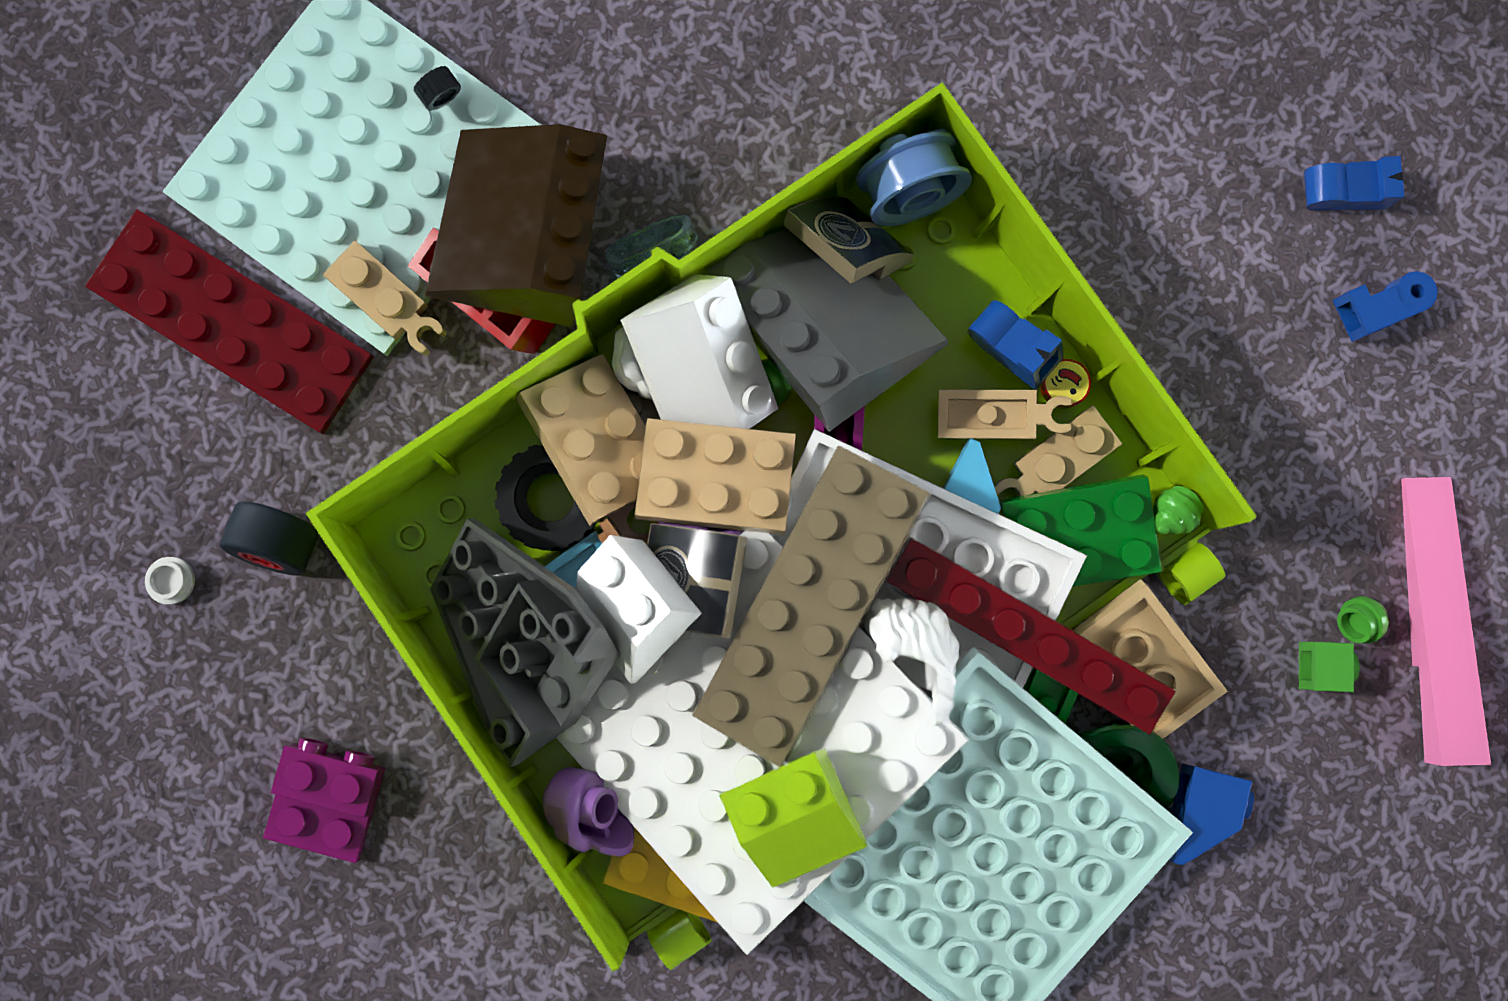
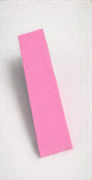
M1451 477L1402 478L1412 666H1419L1424 762L1440 766L1491 765Z

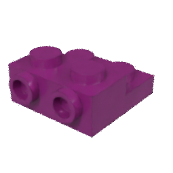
M300 737L298 744L284 745L270 792L275 794L263 839L352 863L359 862L386 767L373 764L375 756L368 753L346 750L345 756L327 752L329 744L316 739Z

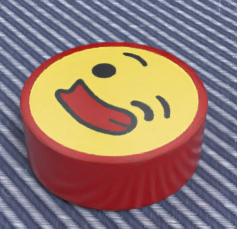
M1062 359L1040 385V390L1046 401L1056 396L1071 398V406H1056V408H1072L1088 396L1091 389V377L1086 367L1080 362L1072 359Z

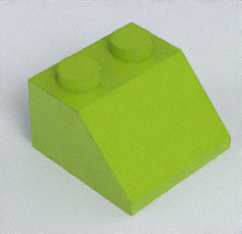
M826 749L812 752L719 794L739 844L772 888L868 846Z

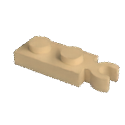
M354 240L323 273L325 278L396 341L407 331L408 341L418 353L424 356L430 353L427 347L421 343V335L424 331L434 330L442 338L447 335L446 330L437 320L431 317H420L428 305L357 241Z
M939 390L938 438L1036 439V425H1044L1053 433H1066L1071 430V424H1058L1054 422L1051 414L1056 406H1071L1072 399L1066 396H1056L1048 400L1046 404H1037V390Z
M1094 405L1089 406L1067 423L1071 424L1070 431L1061 434L1053 433L1013 463L1021 475L1016 479L1007 478L997 482L994 486L996 494H1000L1009 487L1013 488L1018 496L1029 495L1033 492L1040 493L1062 489L1119 447L1122 442Z

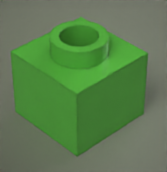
M1299 642V689L1354 692V682L1358 679L1360 669L1358 657L1354 653V643Z

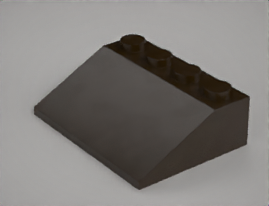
M563 124L461 130L425 296L572 327L575 317L573 303L578 299L580 300L607 135Z

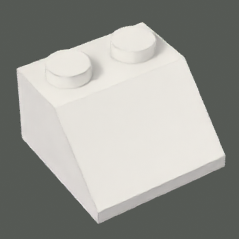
M610 535L578 570L576 590L605 627L620 654L615 664L630 683H636L702 614L643 540Z

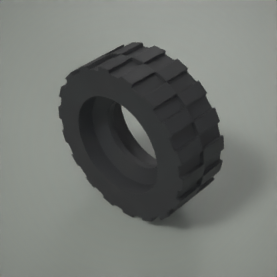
M536 444L527 447L528 450L523 453L518 452L512 457L513 460L508 465L505 464L501 470L502 476L500 481L496 482L497 500H494L495 509H498L500 513L499 520L502 526L507 527L510 531L509 535L515 540L521 541L527 547L544 551H558L573 547L594 532L597 523L589 526L575 500L569 514L558 521H543L531 512L527 503V492L532 482L545 474H560L543 445L539 446Z

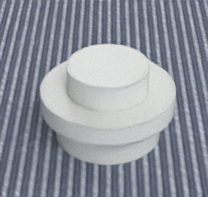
M176 557L158 559L149 567L145 576V587L152 599L162 604H177L184 601L191 594L195 585V575L191 566L186 561Z

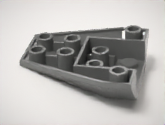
M471 518L466 520L430 591L484 729L509 766L513 767L522 763L579 720L620 654L605 627L574 587L477 519Z

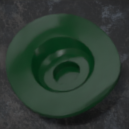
M1114 722L1106 723L1102 728L1078 734L1164 808H1167L1173 802L1179 787L1178 763L1171 747L1162 737L1154 732H1151L1149 735L1136 726L1119 725Z

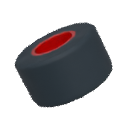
M238 502L233 508L219 546L226 553L249 564L277 573L299 576L305 572L319 533L313 525L290 513L258 503Z

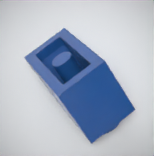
M1182 763L1179 787L1173 801L1171 814L1193 833L1173 854L1169 861L1184 865L1242 830L1243 821L1249 818L1254 805V794L1250 791L1252 781Z

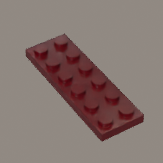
M138 209L131 216L85 285L89 290L323 435L374 358L369 352Z

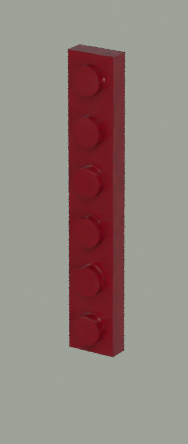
M913 537L908 541L886 579V582L917 600L935 604L948 618L1149 735L1176 693L1170 686Z

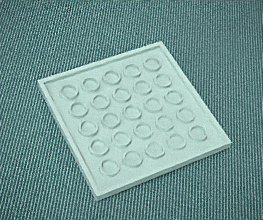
M312 0L162 192L388 356L406 331L396 341L325 278L323 273L355 240L428 304L432 297L425 296L428 282L410 269L408 264L433 227L440 228L460 131L541 124L368 0ZM446 66L460 83L461 91L444 107L429 111L413 91L414 85H416V82L436 67Z
M972 647L955 667L956 672L954 676L957 683L954 687V697L952 700L954 707L949 714V719L970 740L866 840L867 847L852 853L804 902L932 1001H1044L1193 832L982 653Z

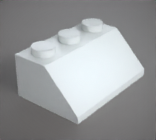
M694 274L621 319L661 420L750 429L778 409L730 277Z

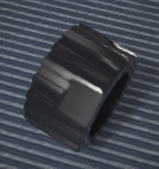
M440 66L421 77L416 82V85H414L413 91L425 108L432 111L450 103L461 91V85L448 67Z

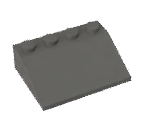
M788 228L743 244L706 271L711 276L730 277L732 279L754 342L829 432L948 345V339L889 275L879 280L871 273L850 284Z

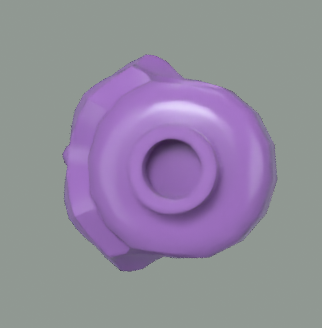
M566 767L553 776L543 793V810L548 824L555 828L557 839L581 852L595 849L600 853L611 856H624L632 850L634 826L617 808L618 797L613 789L604 787V781L597 772L578 767Z

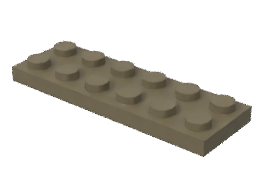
M838 445L692 716L776 766H784L931 494Z

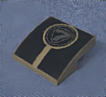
M841 196L821 197L787 210L783 225L850 284L871 273L880 280L911 263L914 254L881 226L873 223L872 219L848 198Z
M651 523L647 546L702 613L685 631L731 639L747 537Z

